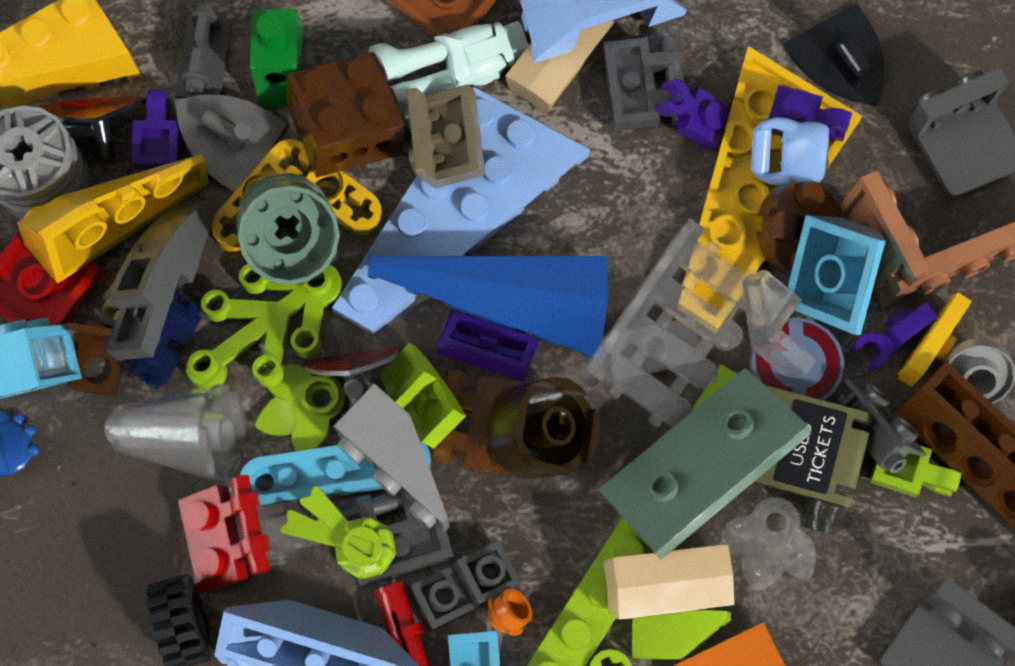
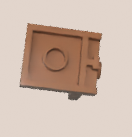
M878 171L862 176L838 206L841 218L877 229L885 239L872 290L881 309L898 303L905 295L919 289H923L925 294L932 293L951 282L949 277L961 272L965 278L974 276L987 269L991 265L989 261L1001 257L1003 262L1015 259V222L924 258L919 248V241L915 231L904 221L897 208V201L893 190L884 183Z

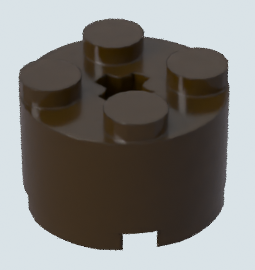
M561 377L541 379L501 391L495 398L487 421V437L489 442L487 452L489 458L494 463L501 465L510 474L522 479H539L568 475L575 472L578 467L591 459L597 449L600 423L596 409H590L584 398L587 393L581 386Z

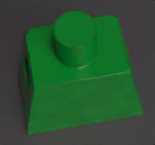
M296 9L253 10L251 13L250 67L259 105L264 109L288 108L286 105L287 79L283 82L272 81L275 79L274 73H280L287 77V73L305 69V27Z

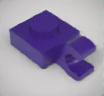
M779 85L768 119L781 117L800 123L820 122L829 128L830 139L843 141L852 113L840 108L820 109L823 96ZM772 129L771 134L783 137L782 131Z
M147 90L146 120H133L131 164L134 169H152L180 160L181 132L178 127V121L170 120L171 100L166 98V90Z
M926 302L914 312L906 306L885 323L890 329L886 334H863L853 344L851 350L856 353L864 346H870L875 349L877 358L869 364L867 369L870 372L876 371L885 364L889 356L895 354L923 333L938 318V315Z

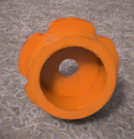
M508 588L496 597L492 598L490 596L488 600V619L497 631L501 633L507 632L511 636H518L523 633V627L531 621L533 613L529 601L520 591Z

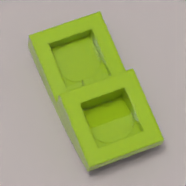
M410 342L379 374L389 397L410 414L420 441L433 449L466 417L444 380L421 351Z

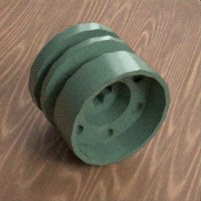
M286 172L267 175L252 184L239 201L236 226L242 256L254 272L268 281L287 285L307 282L325 271L335 257L340 238L337 217L321 188L306 177ZM280 215L285 219L294 216L295 228L290 231L288 228L283 227L278 231L276 218Z

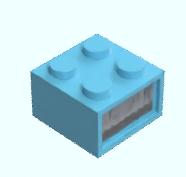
M41 318L28 322L20 320L0 325V399L82 379L72 337L66 331L67 324L50 325L48 318Z

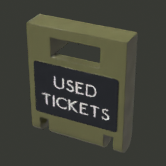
M766 386L809 426L811 435L753 483L833 505L851 508L853 499L844 494H836L835 489L836 485L855 490L869 433L851 428L852 423L855 421L861 424L872 425L874 416L869 412Z

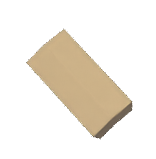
M611 20L581 30L572 52L537 63L533 61L531 42L505 75L508 89L528 100L546 114L607 35L614 22Z
M728 544L673 550L661 560L655 553L613 557L603 561L607 583L608 612L619 620L734 605L733 570Z

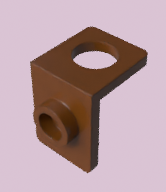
M87 321L85 325L68 322L66 331L79 344L76 357L82 379L71 381L70 388L78 392L116 396L125 360H117L105 352L113 327L96 321ZM96 358L106 359L111 366L109 377L101 383H91L85 377L87 364Z

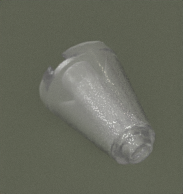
M217 384L118 405L113 413L107 417L105 436L113 449L119 453L208 480L227 481L235 474L241 461L242 454L234 453L236 438L245 439V410L238 391H229L230 385Z

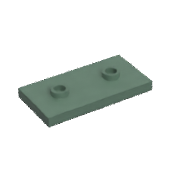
M744 368L598 490L603 498L661 560L811 435L809 426L750 371Z

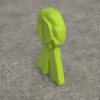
M317 486L312 488L309 497H303L299 501L302 506L318 517V521L296 511L287 510L288 522L281 527L280 532L335 547L338 565L358 579H368L383 574L395 557L396 546L393 533L386 525L371 517L349 521L327 494Z

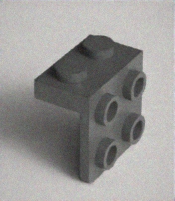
M1001 68L983 74L981 70L973 72L961 79L957 87L945 92L942 88L928 92L918 100L917 103L919 105L907 123V127L942 188L951 198L960 197L1015 172V133L996 103L1009 84Z

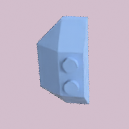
M292 600L227 607L223 612L214 654L223 665L227 664V666H419L383 628Z

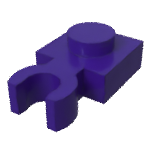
M678 79L663 82L661 88L670 93L672 102L667 100L656 103V111L664 117H678L676 131L706 150L719 148L731 108L700 87L689 90L686 84Z

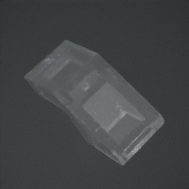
M767 270L747 275L742 281L751 349L786 378L807 375L817 359L781 330L802 299Z

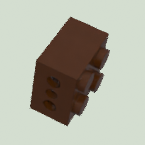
M374 52L287 73L286 105L316 178L402 155L406 124Z

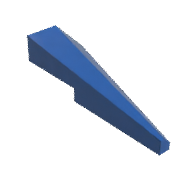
M369 256L368 277L371 279L380 278L404 287L409 293L415 295L423 294L445 302L446 306L488 322L512 330L519 329L543 338L544 342L554 346L562 345L584 353V357L589 359H598L600 357L608 305L607 256Z

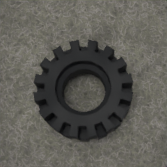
M189 573L148 584L146 594L148 596L147 607L151 613L149 619L150 624H153V636L155 641L158 642V652L163 657V664L165 666H193L210 661L212 648L209 641V629L206 626V615L202 610L203 604L201 598L198 597L196 584H194L193 578L189 576Z

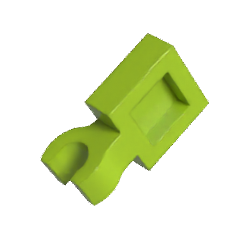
M920 446L926 455L921 457L909 452L904 457L907 461L906 465L896 473H891L888 469H881L875 461L869 483L915 498L920 494L923 485L933 492L951 497L952 492H957L962 473L930 464L929 459L932 449Z

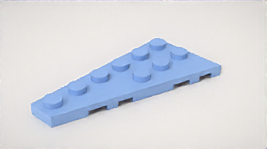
M473 87L476 96L485 175L434 188L421 177L416 176L333 305L332 310L334 314L374 335L412 304L418 295L409 293L404 287L380 278L375 280L369 278V256H466L468 253L472 254L522 213L527 204L544 190L547 192L558 183L562 175L573 166H578L590 155V149Z

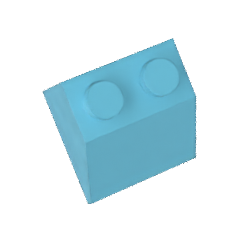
M806 215L783 306L851 334L861 335L885 245V239L879 230L845 218Z

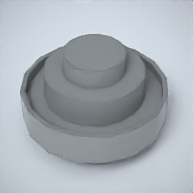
M983 338L965 340L953 347L944 359V363L947 361L992 404L1004 399L1013 388L1015 367L1012 357L1004 346L994 340Z

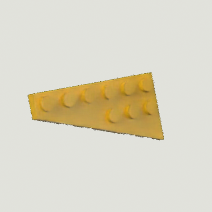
M749 46L743 61L676 306L677 311L686 317H692L694 322L714 335L766 260L757 242V231H762L761 223L763 216H758L766 196L780 185L768 184L756 178L751 171L753 129L760 122L768 120L778 86L783 85L823 96L820 109L840 108L852 113L844 140L837 141L829 138L827 169L862 118V115ZM771 134L769 173L781 171L780 162L782 161L783 145L781 139L783 137Z

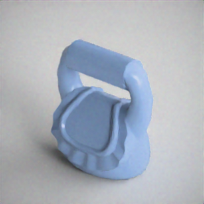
M774 117L760 122L753 129L751 171L756 178L771 185L794 182L822 183L826 179L829 128L820 122L800 123L781 117ZM772 129L783 132V138L781 139L783 143L782 161L780 162L781 171L769 173Z

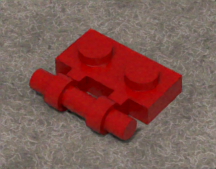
M240 475L230 479L233 497L231 498L228 486L216 485L178 500L198 593H212L248 580L245 564L247 559L251 575L270 571L266 552H269L271 548L268 535L262 534L257 513V510L261 508L258 492H252L249 475ZM237 517L239 518V523L243 536L242 540H240L239 533L235 518Z

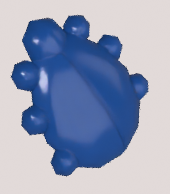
M0 411V476H10L25 467L31 457L38 455L40 451L38 445H33V439L31 438L36 433V427L32 425L24 427L22 425L25 421L23 414L17 413L13 416L12 420L9 412Z

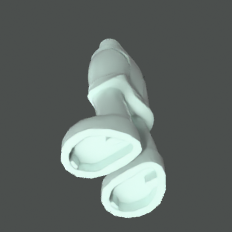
M516 21L502 26L500 22L493 23L492 25L469 26L449 34L438 35L434 37V42L413 48L398 49L387 43H380L370 46L368 51L369 53H375L387 83L393 82L423 67L445 61L446 70L389 86L406 124L404 109L408 106L407 90L418 88L427 96L467 84L474 86L486 85L495 79H499L501 73L506 68L512 67L515 64V60L523 54L529 44L520 22Z

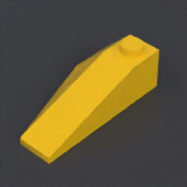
M199 154L58 196L45 205H37L29 210L22 220L17 222L24 245L58 284L208 185L207 163L205 158Z

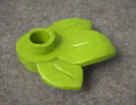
M282 365L284 376L281 382L273 387H267L275 398L270 400L262 410L255 426L259 431L273 437L291 436L295 451L318 448L328 437L330 420L336 418L344 408L346 399L344 389L339 381L331 376H312L300 365ZM275 367L263 372L261 376L271 375ZM322 392L328 393L331 399L326 406L319 407L314 404V398L317 394Z

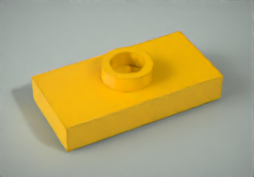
M958 292L946 301L937 313L938 318L928 327L898 372L899 380L912 387L925 374L934 358L943 361L958 339L951 333L972 301Z

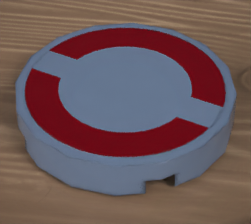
M793 317L778 320L762 331L751 349L749 370L766 386L826 401V399L833 395L843 378L845 361L839 342L827 328L814 320Z

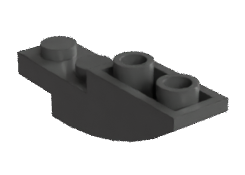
M213 198L181 203L174 206L149 226L127 255L107 298V301L120 309L105 351L115 359L128 360L154 356L177 284L193 283L198 270L200 258L218 205Z

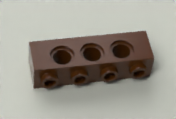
M946 361L893 414L901 416L909 422L918 432V437L952 470L962 473L961 478L1015 528V424Z

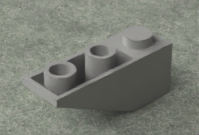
M373 384L334 425L338 436L341 438L337 446L356 464H359L362 459L370 464L377 471L372 476L373 479L390 495L395 496L400 491L413 503L408 510L423 525L430 529L434 524H437L445 532L450 527L448 517L411 416L376 384Z

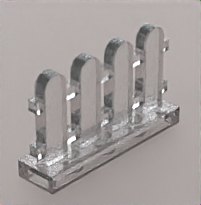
M691 218L677 231L578 376L580 380L592 388L602 380L609 383L611 388L607 392L608 395L617 400L623 393L651 413L647 422L655 428H658L662 422L674 427L692 412L690 403L680 396L688 383L695 388L704 389L716 381L718 375L717 368L706 356L713 345L722 351H730L741 343L743 338L742 329L731 320L736 310L739 308L746 313H756L765 307L768 300L766 290L756 282L760 274L752 268L744 274L717 255L721 247L712 240L706 247L697 240L705 228ZM679 267L688 272L681 284L672 278ZM698 281H701L727 300L721 311H718L691 292ZM654 304L663 309L656 321L646 316ZM673 318L702 337L695 349L666 330ZM628 342L637 347L630 360L620 354ZM648 355L677 375L669 388L640 368Z

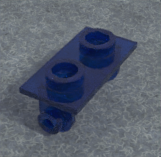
M175 291L154 356L125 360V363L131 365L125 377L130 379L137 376L138 372L145 375L141 382L155 390H159L162 383L167 384L182 354L167 347L169 340H172L183 347L187 346L196 327L202 320L199 316L202 308L189 300H185L183 305L176 303L181 292Z

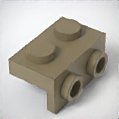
M468 84L427 96L418 88L407 90L408 106L404 109V117L407 127L412 134L413 148L409 150V161L413 172L434 188L484 176L485 167L475 90Z

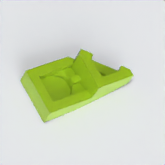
M690 610L632 618V658L637 660H686L689 655L694 656L698 654L710 637L721 626L725 627L731 621V613L717 610Z

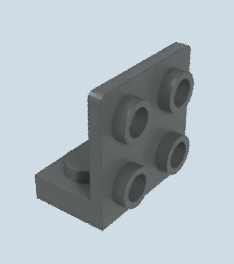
M946 577L929 587L880 657L879 664L881 666H1001L1005 660L1015 658V627Z

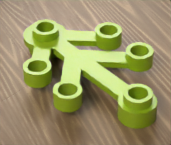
M249 264L241 268L239 280L244 289L250 294H259L266 289L291 292L279 302L229 299L221 290L207 292L201 300V308L210 320L219 322L227 318L253 321L215 349L199 350L190 356L186 364V373L192 383L203 391L217 389L227 378L226 364L264 336H266L263 355L254 361L252 366L253 375L265 387H273L280 383L284 376L281 362L290 317L302 308H304L302 327L293 332L290 340L291 345L299 357L304 359L315 357L322 348L319 333L324 307L331 305L338 298L342 288V280L336 268L329 264L325 271L313 279L292 285L270 282L262 276L257 282L248 283L249 277L257 273L252 270ZM318 279H325L324 283L319 287L310 286ZM224 301L220 309L210 310L214 302ZM304 338H314L313 343L309 347H299L300 342ZM211 361L208 369L201 372L197 371L202 363ZM266 366H275V370L271 375L261 376V372Z

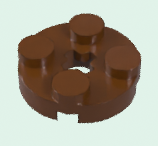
M820 183L782 184L772 190L762 202L758 216H763L761 223L762 231H757V242L762 255L775 269L783 272H792L800 236L796 237L795 235L798 229L797 218L803 221L806 215L841 218L837 202Z

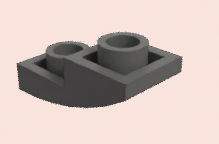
M497 541L458 559L454 565L410 585L407 590L430 633L487 604L490 596L492 598L496 597L506 589H514L522 583L500 541Z

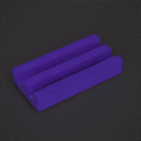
M452 310L437 342L436 354L525 382L540 338ZM454 329L459 330V331H462V332H465V333H468V334H471V335H474V336H477V337H480V339H479V338H476V337H473V336H470V335H467V334H464V333H461V332H458V331H455ZM498 344H502V345H505V346H508V347H511V348H514V349L523 351L524 353L519 352V351H516V350H513V349H510V348H507V347H504V346H501V345H498Z

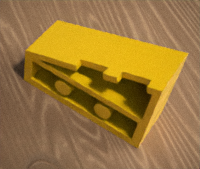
M57 0L0 32V104L4 109L57 97L60 91L85 86L86 89L100 87V82L125 76L128 80L142 77L129 51L96 0Z

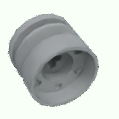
M26 105L0 111V204L8 213L22 220L26 213L37 205H45L58 196L88 188L90 182L88 162L58 117L43 108Z

